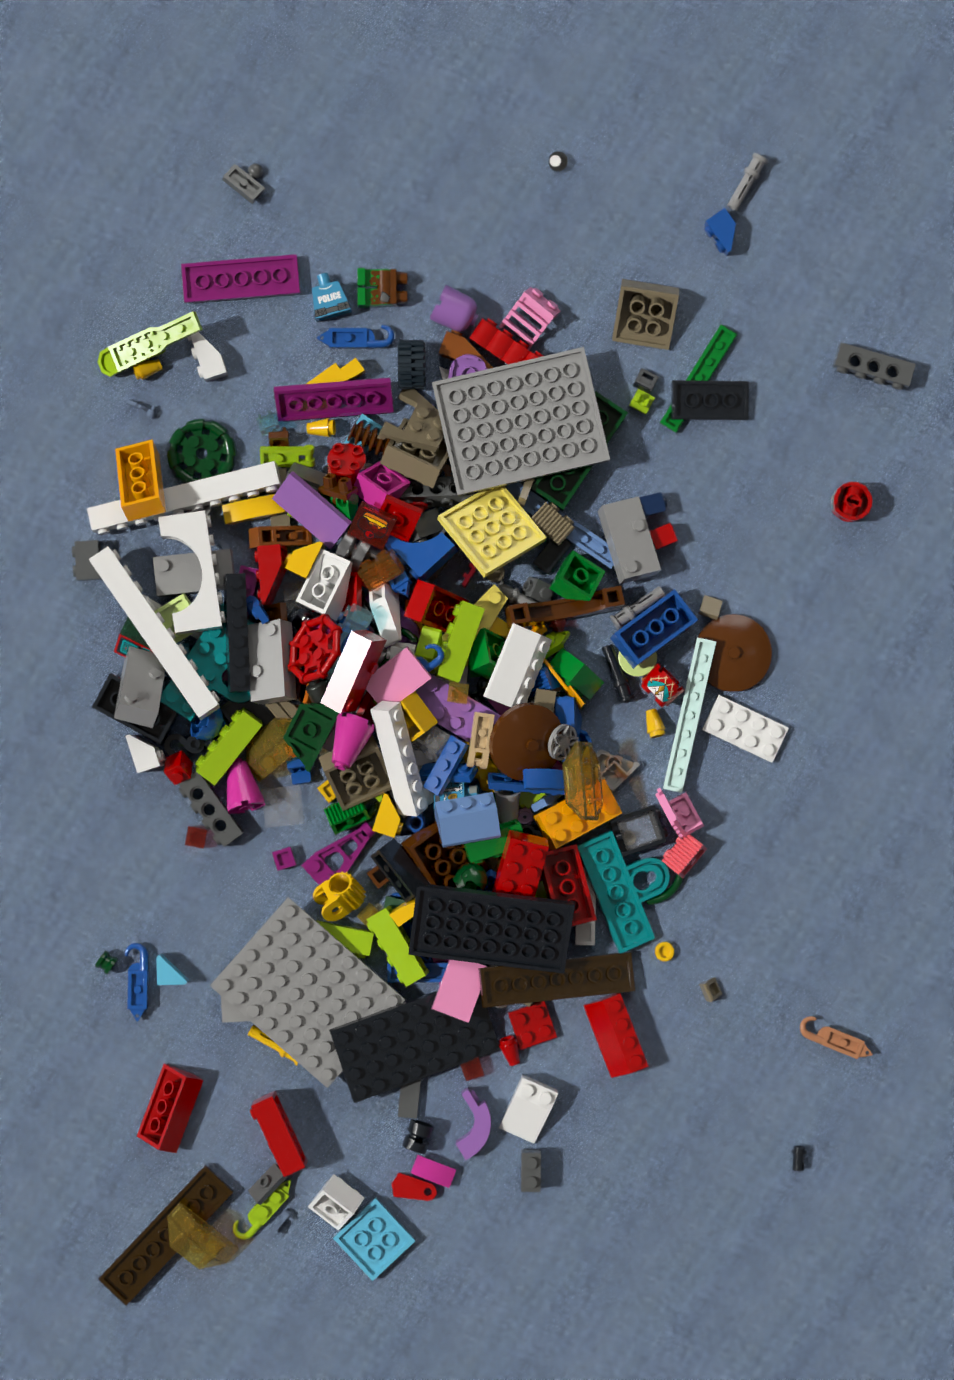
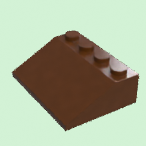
M437 823L416 832L401 843L407 855L430 884L457 887L453 881L454 876L463 865L470 863L464 844L449 847L442 846ZM485 861L477 863L478 865L482 866L486 872L489 871V868L486 865Z

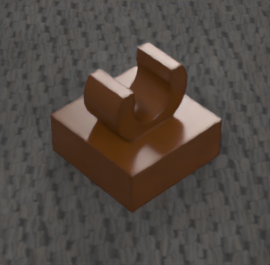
M275 427L272 428V432H269L270 446H290L289 434L285 427H283V431L276 432Z

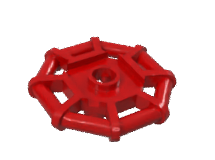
M323 613L320 617L304 620L293 640L289 641L290 655L287 668L289 672H292L299 679L301 684L306 685L316 679H325L337 658L341 657L340 640L343 631L341 626H337L328 614ZM320 625L319 629L314 630V626ZM299 649V659L297 660V652ZM303 665L306 667L304 672L300 670Z

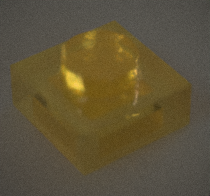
M449 682L447 702L467 704L469 684Z
M369 902L356 917L367 926L368 921L366 919L379 912V910Z

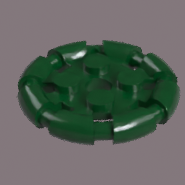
M194 419L186 422V425L182 428L179 427L172 434L169 440V451H167V461L170 469H173L176 473L175 477L185 484L213 477L209 471L215 467L218 473L214 476L232 472L237 450L233 437L231 438L227 433L228 430L218 422L213 420L209 422L205 421V419ZM203 428L210 430L209 435L202 434ZM191 431L194 436L187 439L185 434ZM221 437L224 443L219 446L216 440ZM178 446H183L182 453L177 452ZM201 448L207 450V456L204 459L197 457V451ZM222 454L227 455L226 462L221 461ZM183 462L187 465V468L184 470L180 467V464ZM195 472L202 473L200 479L194 478Z

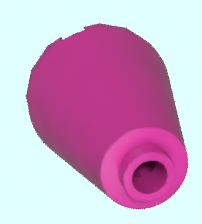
M342 713L338 714L332 754V763L335 764V768L339 770L351 768L375 730L374 724H372V727L369 726L368 720L357 715L347 713L345 717L342 716Z
M241 758L235 759L227 770L228 813L240 814L245 813L244 810L251 809V811L265 806V799L247 762L242 761Z

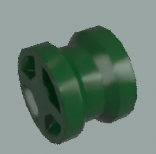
M105 950L96 962L95 967L103 969L104 973L108 975L117 963L118 958L111 957L109 952Z

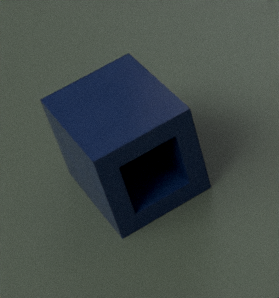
M661 492L639 497L645 517L666 511L667 500L665 496H662Z

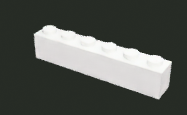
M381 701L370 711L398 814L417 817L428 808L401 703Z

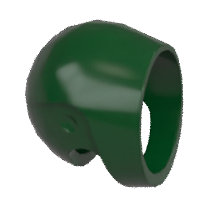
M469 863L463 865L458 870L453 881L458 888L474 890L480 888L484 891L488 883V875L482 866Z

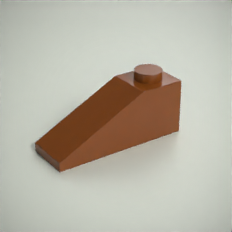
M454 330L451 332L446 331L439 350V356L454 361L464 354H473L485 362L487 369L493 368L466 338L462 337V333Z
M262 526L248 529L250 549L257 548V546L275 544L287 547L312 544V534L304 526Z

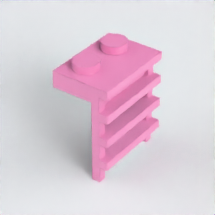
M530 287L524 291L499 327L502 329L506 324L529 343L528 350H530L550 322L561 311L555 302L548 301L543 297V293L539 289ZM520 307L542 325L541 329L539 330L516 311L517 308ZM511 316L515 317L524 326L531 330L535 334L534 338H531L522 329H520L511 320H509Z
M661 788L657 789L658 793L655 795L680 839L704 827L686 792L669 801Z

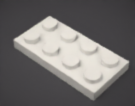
M720 695L717 696L702 728L703 731L773 763L789 729Z

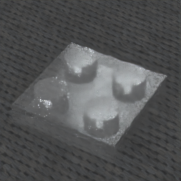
M301 785L262 789V795L265 799V806H263L265 828L304 824Z

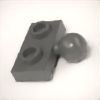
M256 163L249 166L248 174L234 164L222 178L226 184L251 204L265 190V187L255 180L263 175L262 166Z

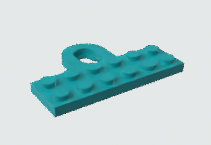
M222 603L220 606V611H224L225 613L224 603ZM247 619L248 625L254 624L253 622ZM222 623L223 628L203 631L187 655V660L192 659L198 667L196 670L199 677L202 675L209 683L206 687L210 692L214 690L234 703H245L251 700L250 691L228 693V687L222 682V674L227 670L225 623ZM171 679L161 694L160 702L191 722L196 713Z
M612 831L577 845L582 864L618 953H624L655 939L641 902L661 894L667 888L670 874L665 863L657 858L646 857L626 865ZM641 871H653L656 874L655 881L648 888L638 890L633 883L634 876Z

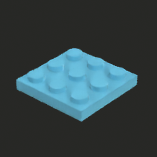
M376 1197L333 1237L372 1281L415 1242L414 1237Z

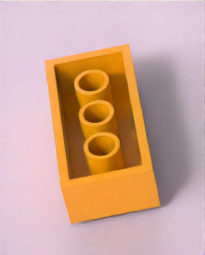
M153 439L116 448L121 508L128 522L166 512L160 456Z
M602 779L533 815V818L543 837L548 839L549 849L554 850L622 814V811L606 780Z

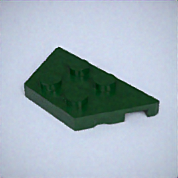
M301 703L283 737L288 746H291L296 757H299L308 772L314 766L339 712L322 703Z

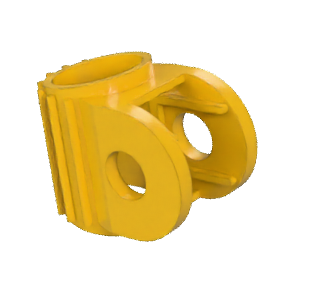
M342 871L334 874L329 880L317 886L313 892V899L317 904L324 905L321 914L326 921H337L362 905L366 897V891L351 874ZM334 908H339L336 912H332Z

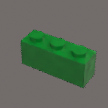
M517 819L499 824L501 837L464 844L470 863L474 862L477 864L489 857L496 858L502 856L509 830L523 833L521 823Z

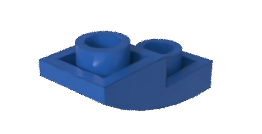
M248 596V614L250 616L253 615L256 620L259 619L262 624L268 622L269 616L258 599L254 596Z
M523 770L524 789L537 791L543 789L561 791L565 789L564 770Z

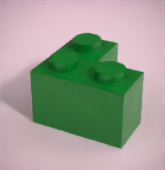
M561 648L549 663L560 678L564 679L563 681L567 687L570 685L572 688L574 687L575 692L580 698L585 696L590 700L604 684V681L564 648Z

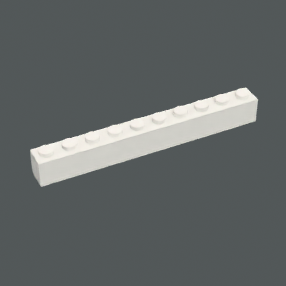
M275 461L165 488L163 489L166 512L128 522L121 508V500L87 508L92 531L99 535H105L110 533L112 529L125 530L129 528L128 525L136 524V526L147 524V521L152 519L159 521L158 517L183 514L184 511L188 510L196 512L203 510V506L210 505L211 507L222 505L224 501L236 502L241 500L240 497L259 496L260 492L267 491V493L276 492L282 485L278 465Z
M107 546L89 559L90 563L200 720L204 719L220 708L218 704L220 701L219 697L214 691L210 692L206 686L209 683L203 675L199 677L196 672L198 667L192 659L187 660L185 657L187 652L182 644L177 645L173 640L176 638L170 627L168 629L164 627L162 623L165 620L159 612L155 614L152 609L154 604L149 597H143L141 594L143 589L138 581L133 582L129 577L132 575L126 565L122 567L119 562L121 557L115 549L111 551Z

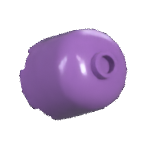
M446 285L439 299L442 302L440 305L436 304L430 319L454 331L463 332L470 325L474 326L479 316L475 314L477 304L471 297Z

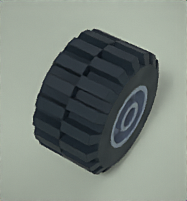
M400 340L398 343V385L400 389H424L426 385V346L424 340Z

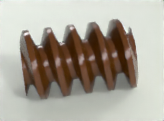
M360 421L358 424L355 422L347 441L349 442L352 438H355V445L361 441L362 448L369 445V452L375 448V455L383 452V456L391 439L385 438L382 440L377 438V428L370 431V424L363 428V421Z

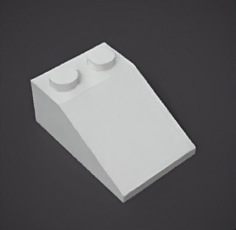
M321 549L296 602L320 614H328L331 619L337 621L345 605L352 562Z
M522 1074L499 1128L535 1143L557 1098L558 1090Z

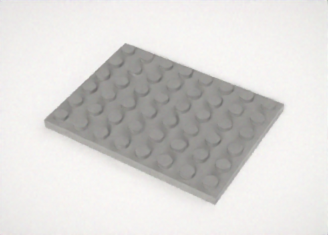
M584 347L432 382L458 496L610 461Z
M289 897L286 898L210 984L217 993L327 1088L343 1071L329 1030L405 1001V998Z

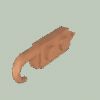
M806 1017L800 1023V1032L806 1039L855 1059L873 1055L864 1044V1040L829 1026L822 1027L817 1034L806 1029L807 1022L811 1020L816 1021V1017Z

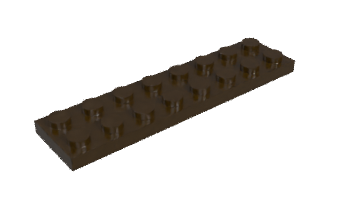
M631 952L566 959L564 974L505 966L478 968L482 1008L635 991Z
M205 1165L108 1267L98 1280L127 1306L234 1191Z

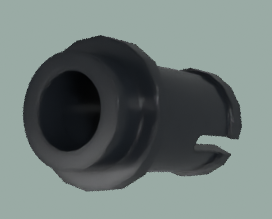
M794 1146L791 1150L793 1153L792 1170L804 1171V1160L807 1151L804 1146Z

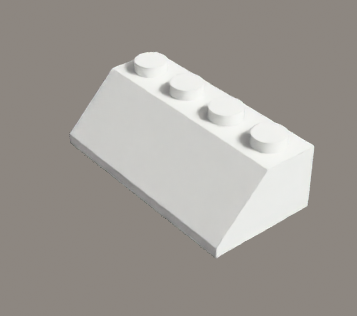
M513 623L483 696L510 708L527 703L552 640Z

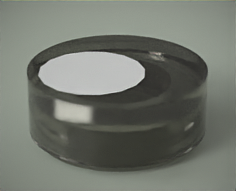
M556 151L550 155L548 165L551 170L561 172L567 167L568 159L563 152Z

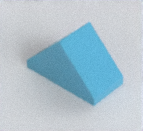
M162 953L156 958L157 985H185L189 981Z

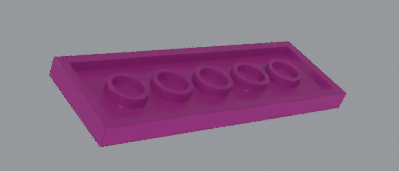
M297 254L181 264L185 304L300 294Z
M390 378L274 387L278 421L394 412Z

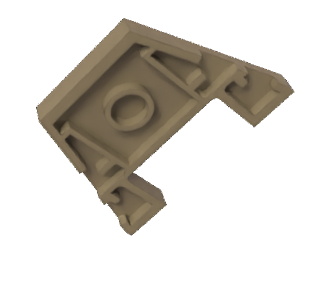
M402 389L398 399L415 408L404 430L385 421L377 438L382 440L385 438L393 439L396 443H400V441L412 444V447L436 452L444 437L438 409L415 389Z

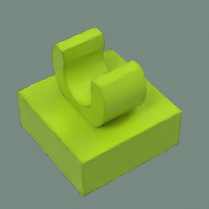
M638 389L629 407L646 415L655 397Z

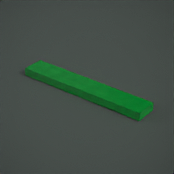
M721 324L686 380L709 381L737 334ZM670 405L660 424L676 433L684 420H671Z

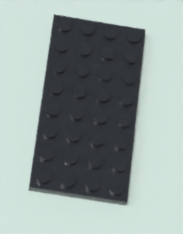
M417 883L408 955L564 974L575 902Z
M437 990L330 1029L329 1032L353 1102L357 1103L500 1050L487 1007L482 1008L481 990L469 1023L431 1009L438 992Z

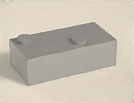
M639 496L602 505L598 510V515L619 584L657 575L661 567Z
M231 549L212 551V554L216 553L217 565H214L215 573H219L220 578L217 591L224 590L223 576L225 574H235L233 551ZM195 553L153 557L158 597L175 596L183 593H199L202 583V569Z
M277 619L268 621L265 624L255 623L248 625L251 702L264 705L297 699L295 675L289 672L287 668L290 655V646L288 644L289 641L293 640L291 622Z
M129 647L122 670L114 715L115 719L153 728L159 711L165 675L164 667L153 652Z

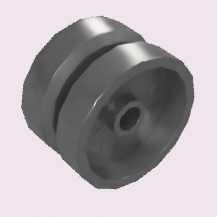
M357 528L348 529L340 541L335 554L346 560L350 559L352 562L351 572H360L364 558L376 538L368 539L363 536L360 542L357 543L361 534Z

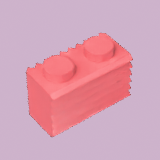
M691 834L682 839L678 836L674 847L664 853L662 862L681 878H684L707 848Z

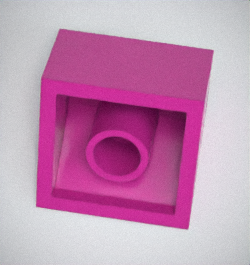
M381 461L358 473L354 484L355 487H358L357 495L359 498L370 504L377 511L380 510L387 494L399 499L411 483L397 471L388 469L380 464Z

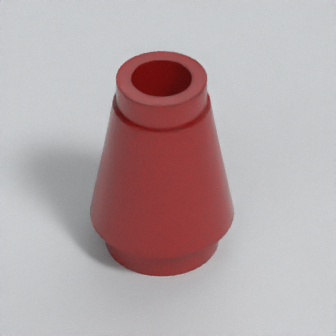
M513 1035L501 1038L499 1040V1047L509 1066L519 1064L517 1039Z

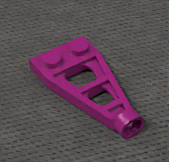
M365 822L361 828L315 852L301 866L320 885L336 873L348 872L368 840L376 832L372 831L373 828L370 824ZM350 839H353L358 846L351 855H347L341 846ZM333 852H339L344 858L343 864L337 871H333L325 862V857Z

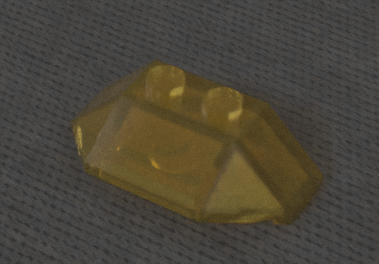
M274 718L255 734L247 744L246 762L252 774L259 782L294 754L291 746H288L283 739L292 721L291 718Z
M577 741L562 764L565 801L581 820L597 821L603 805L600 763L595 751L592 749L593 745L591 742Z
M181 1202L167 1216L170 1247L199 1270L226 1264L239 1249V1247Z

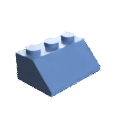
M493 792L435 802L434 815L443 847L501 837Z

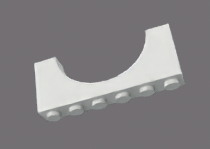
M204 510L158 517L162 539H173L187 545L198 557L202 569V583L195 600L184 610L172 613L175 634L180 635L223 628L222 623H226L224 611H220V604L223 603L222 593L217 591L220 578L219 573H215L214 565H217L216 553L212 554L211 546L215 545L213 534L209 535L208 527H212L210 515L206 516Z

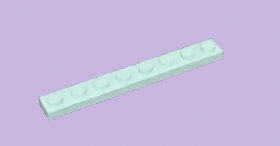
M697 637L663 789L683 793L717 641Z

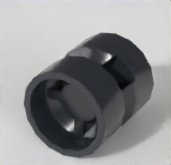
M411 1119L407 1129L409 1134L405 1135L402 1146L411 1151L426 1154L429 1145L427 1139L431 1138L434 1126L420 1120Z

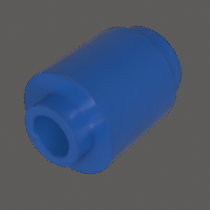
M419 814L417 817L408 816L406 820V826L411 832L416 833L424 829L426 825V819L422 814ZM416 818L420 820L418 826L413 825V820Z

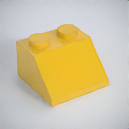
M319 541L293 550V553H289L284 561V564H286L285 569L307 579L320 550H325L326 546Z
M416 691L400 701L411 742L438 723Z
M385 792L372 831L395 838L396 834L400 835L404 823L400 822L401 816L398 814L390 794Z

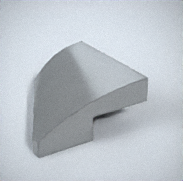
M601 749L585 764L599 780H606L611 792L640 765L638 762L628 761L621 756L611 755L609 752Z

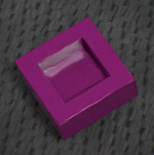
M291 846L272 852L277 871L297 865Z

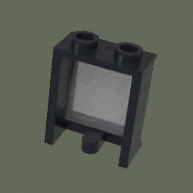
M652 804L609 820L622 857L667 842L668 832L665 825H661L660 819L662 815L659 807L655 808V805Z

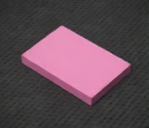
M407 646L371 675L366 690L377 703L381 701L400 702L430 680L432 676Z
M449 960L431 1009L469 1023L481 990L478 968H487V966L479 963Z

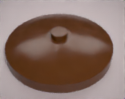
M736 614L718 617L717 620L714 619L709 622L698 635L699 638L717 641L708 683L711 686L728 692L743 691L756 685L767 673L772 659L771 643L765 630L751 618Z
M522 703L504 712L495 723L489 740L491 759L498 770L512 779L523 781L524 769H551L557 760L550 756L548 742L554 729L561 725L558 717L548 708L536 703Z

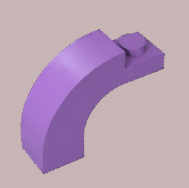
M468 1087L461 1094L474 1114V1125L467 1134L456 1140V1145L465 1160L481 1150L488 1139L491 1128V1116L487 1102L483 1100L478 1103L477 1101L480 1100L474 1090L470 1091Z

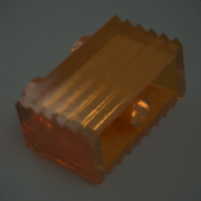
M385 549L376 555L377 558L373 560L367 559L360 564L357 573L370 592L404 572L405 567L393 549L389 551Z

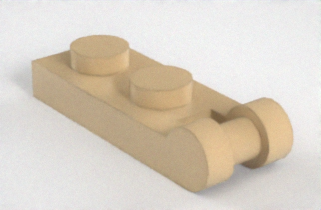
M474 712L467 767L480 766V769H487L490 752L489 740L493 729L494 714ZM476 752L482 753L481 759L475 758Z

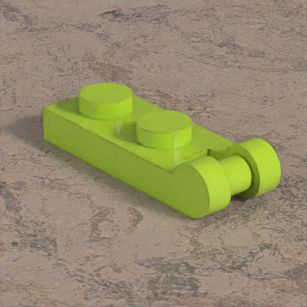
M260 446V463L264 464L275 461L278 467H291L296 462L306 467L315 466V458L313 457L314 446Z

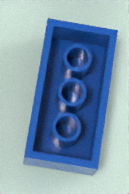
M674 589L616 631L610 639L634 669L693 626L698 619Z

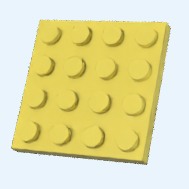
M505 486L479 491L438 515L437 518L484 578L545 542L547 538Z

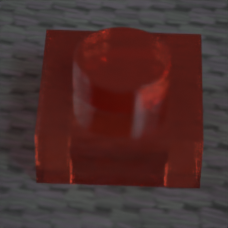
M188 826L185 845L204 849L208 830Z
M479 1057L460 1064L466 1081L485 1075Z

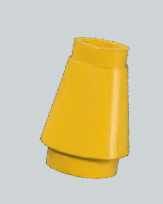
M159 359L143 361L132 366L137 380H144L162 370Z
M330 418L307 423V434L331 437V435L336 434L335 420H330Z
M657 709L645 711L647 734L650 735V738L665 735L664 730L666 728Z

